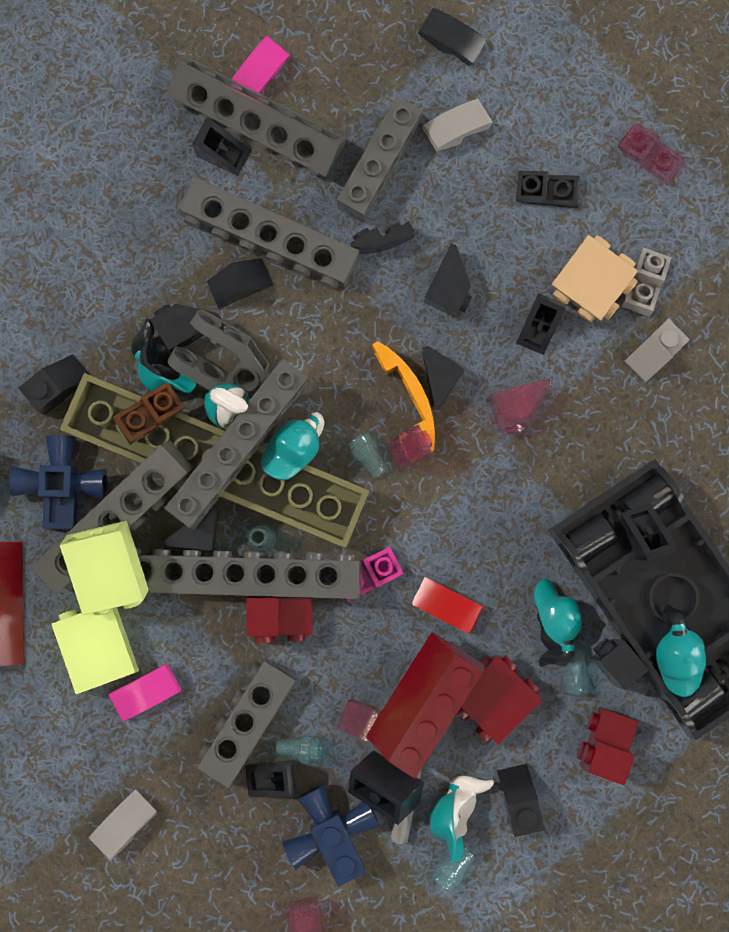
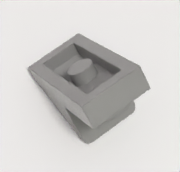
M668 318L625 362L646 383L690 339Z

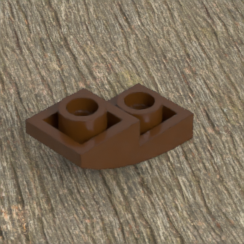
M166 382L142 396L139 402L113 416V420L129 445L173 418L184 409V406L169 383Z

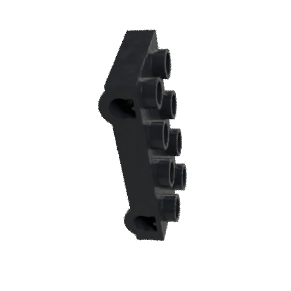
M654 459L548 529V532L620 638L625 640L649 669L645 675L687 737L698 740L729 718V565L686 504L685 498L677 484L659 465L657 460ZM651 503L678 546V551L650 561L636 560L621 513ZM667 604L683 612L685 626L689 627L703 640L705 647L706 667L703 671L700 686L692 695L687 697L678 696L666 687L657 663V641L668 625V621L664 620L663 615Z

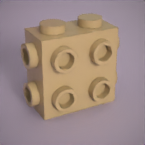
M590 235L586 237L550 287L554 290L552 295L557 300L566 305L571 302L579 308L577 314L590 323L593 320L599 323L603 317L609 320L619 307L615 301L621 293L627 296L638 282L633 278L638 272L634 268L635 262L622 253L619 256L609 250L611 245L597 235L595 238H592Z

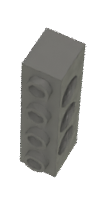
M398 97L394 99L337 199V208L364 223L422 120V110Z
M265 660L262 665L256 662L247 676L251 683L246 691L239 689L230 703L235 708L229 718L223 715L216 725L214 732L218 735L212 744L206 742L197 756L201 760L197 769L227 788L233 783L297 680L268 660ZM263 686L269 690L270 699L268 702L259 703L255 700L253 693L256 687ZM241 713L249 714L253 718L252 728H240L237 723L238 715ZM224 740L233 741L237 748L236 754L232 756L223 754L220 748L221 742Z

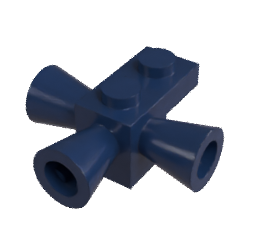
M47 435L46 442L50 465H40L39 472L16 466L11 468L9 488L12 497L38 492V496L44 498L42 525L44 529H72L76 525L77 493L102 499L107 495L108 475L106 468L78 473L77 468L70 466L77 437Z
M324 784L316 786L298 796L296 799L314 822L310 826L311 833L282 841L284 850L293 868L297 870L321 851L338 887L365 874L366 868L352 842L351 835L380 827L373 809L361 802L343 817L339 810L332 813Z

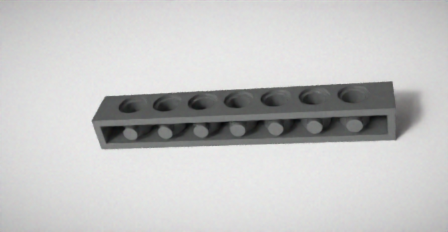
M136 549L141 566L147 562L152 567V574L146 579L149 589L147 593L361 599L362 562L354 561L355 555L336 554V560H324V554H305V560L293 559V553H274V559L262 558V552H244V558H232V552L213 551V557H201V551L183 550V556H171V550L153 549L152 555H141V549ZM175 563H178L183 569V574L180 579L175 581L170 576V568ZM205 564H209L213 568V576L209 581H204L200 577V569ZM235 565H240L244 570V577L236 583L231 579L230 571ZM269 565L275 571V578L272 582L265 583L262 581L260 573L265 566ZM298 566L304 568L306 572V579L301 584H295L291 579L292 570ZM328 567L334 568L337 572V580L332 585H326L321 578L323 570Z

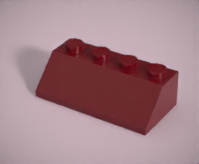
M0 542V666L25 664L22 542Z
M432 631L366 734L367 739L387 761L413 778H416L483 674L485 665Z

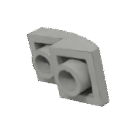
M475 99L435 117L424 124L422 129L436 152L461 144L466 136L488 130L493 122L479 99Z
M643 247L635 267L638 272L633 277L638 282L627 296L625 295L622 308L647 317L651 316L672 257Z
M135 789L91 834L89 840L111 861L133 840L134 835L157 814V811Z

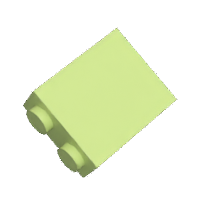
M127 521L69 534L61 542L60 548L82 615L93 613L98 616L110 612L115 607L123 606L127 609L142 603L149 589Z
M117 607L112 608L106 614L98 616L93 613L78 614L77 610L74 609L58 615L60 621L52 623L76 694L139 671Z

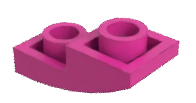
M266 36L232 79L261 94L268 82L274 79L291 54L270 37Z
M390 547L361 561V595L404 574ZM336 573V574L333 575L334 578H335V580H337V573Z
M168 663L112 691L108 695L122 721H125L179 693L181 688Z

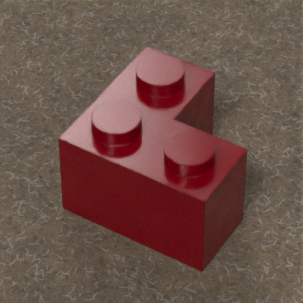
M247 598V636H254V642L275 641V636L287 635V641H306V635L313 634L312 598Z
M601 707L598 708L597 713L592 712L587 723V729L591 730L587 742H581L577 753V759L581 760L579 766L588 773L625 786L635 757L629 750L639 721Z

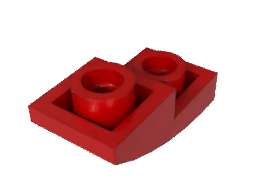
M427 577L424 578L412 602V605L468 634H471L484 608L479 603Z

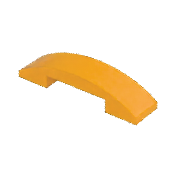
M376 342L372 344V349L384 373L387 375L397 370L423 420L414 425L413 429L426 454L429 455L434 451L435 428L427 396L408 365L387 346Z

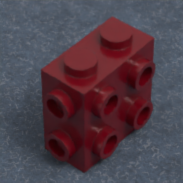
M495 654L492 658L486 655L480 661L485 665L484 672L461 706L458 714L465 721L471 717L479 725L475 731L487 743L493 739L499 745L543 700L537 695L541 690L528 677L523 681L515 673L518 667L506 655L501 659Z

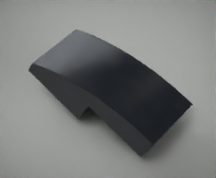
M435 8L431 9L418 31L421 37L439 51L446 48L467 66L475 62L487 41L485 37L465 23Z
M518 171L517 202L578 208L580 176L549 175L548 171Z
M409 221L403 225L400 223L392 225L385 231V236L381 235L377 227L370 231L368 228H365L353 236L354 241L351 242V247L358 249L359 254L385 251L413 239L415 230Z

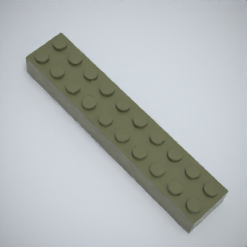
M86 373L83 374L59 430L141 464L163 443L170 440L194 466L187 474L190 476L225 432L222 429L179 412L146 436L129 445L114 422L113 416L139 402L142 396ZM260 446L220 496L347 549L370 490L309 465H306L295 476L287 480L272 478L262 469L261 459L266 448Z

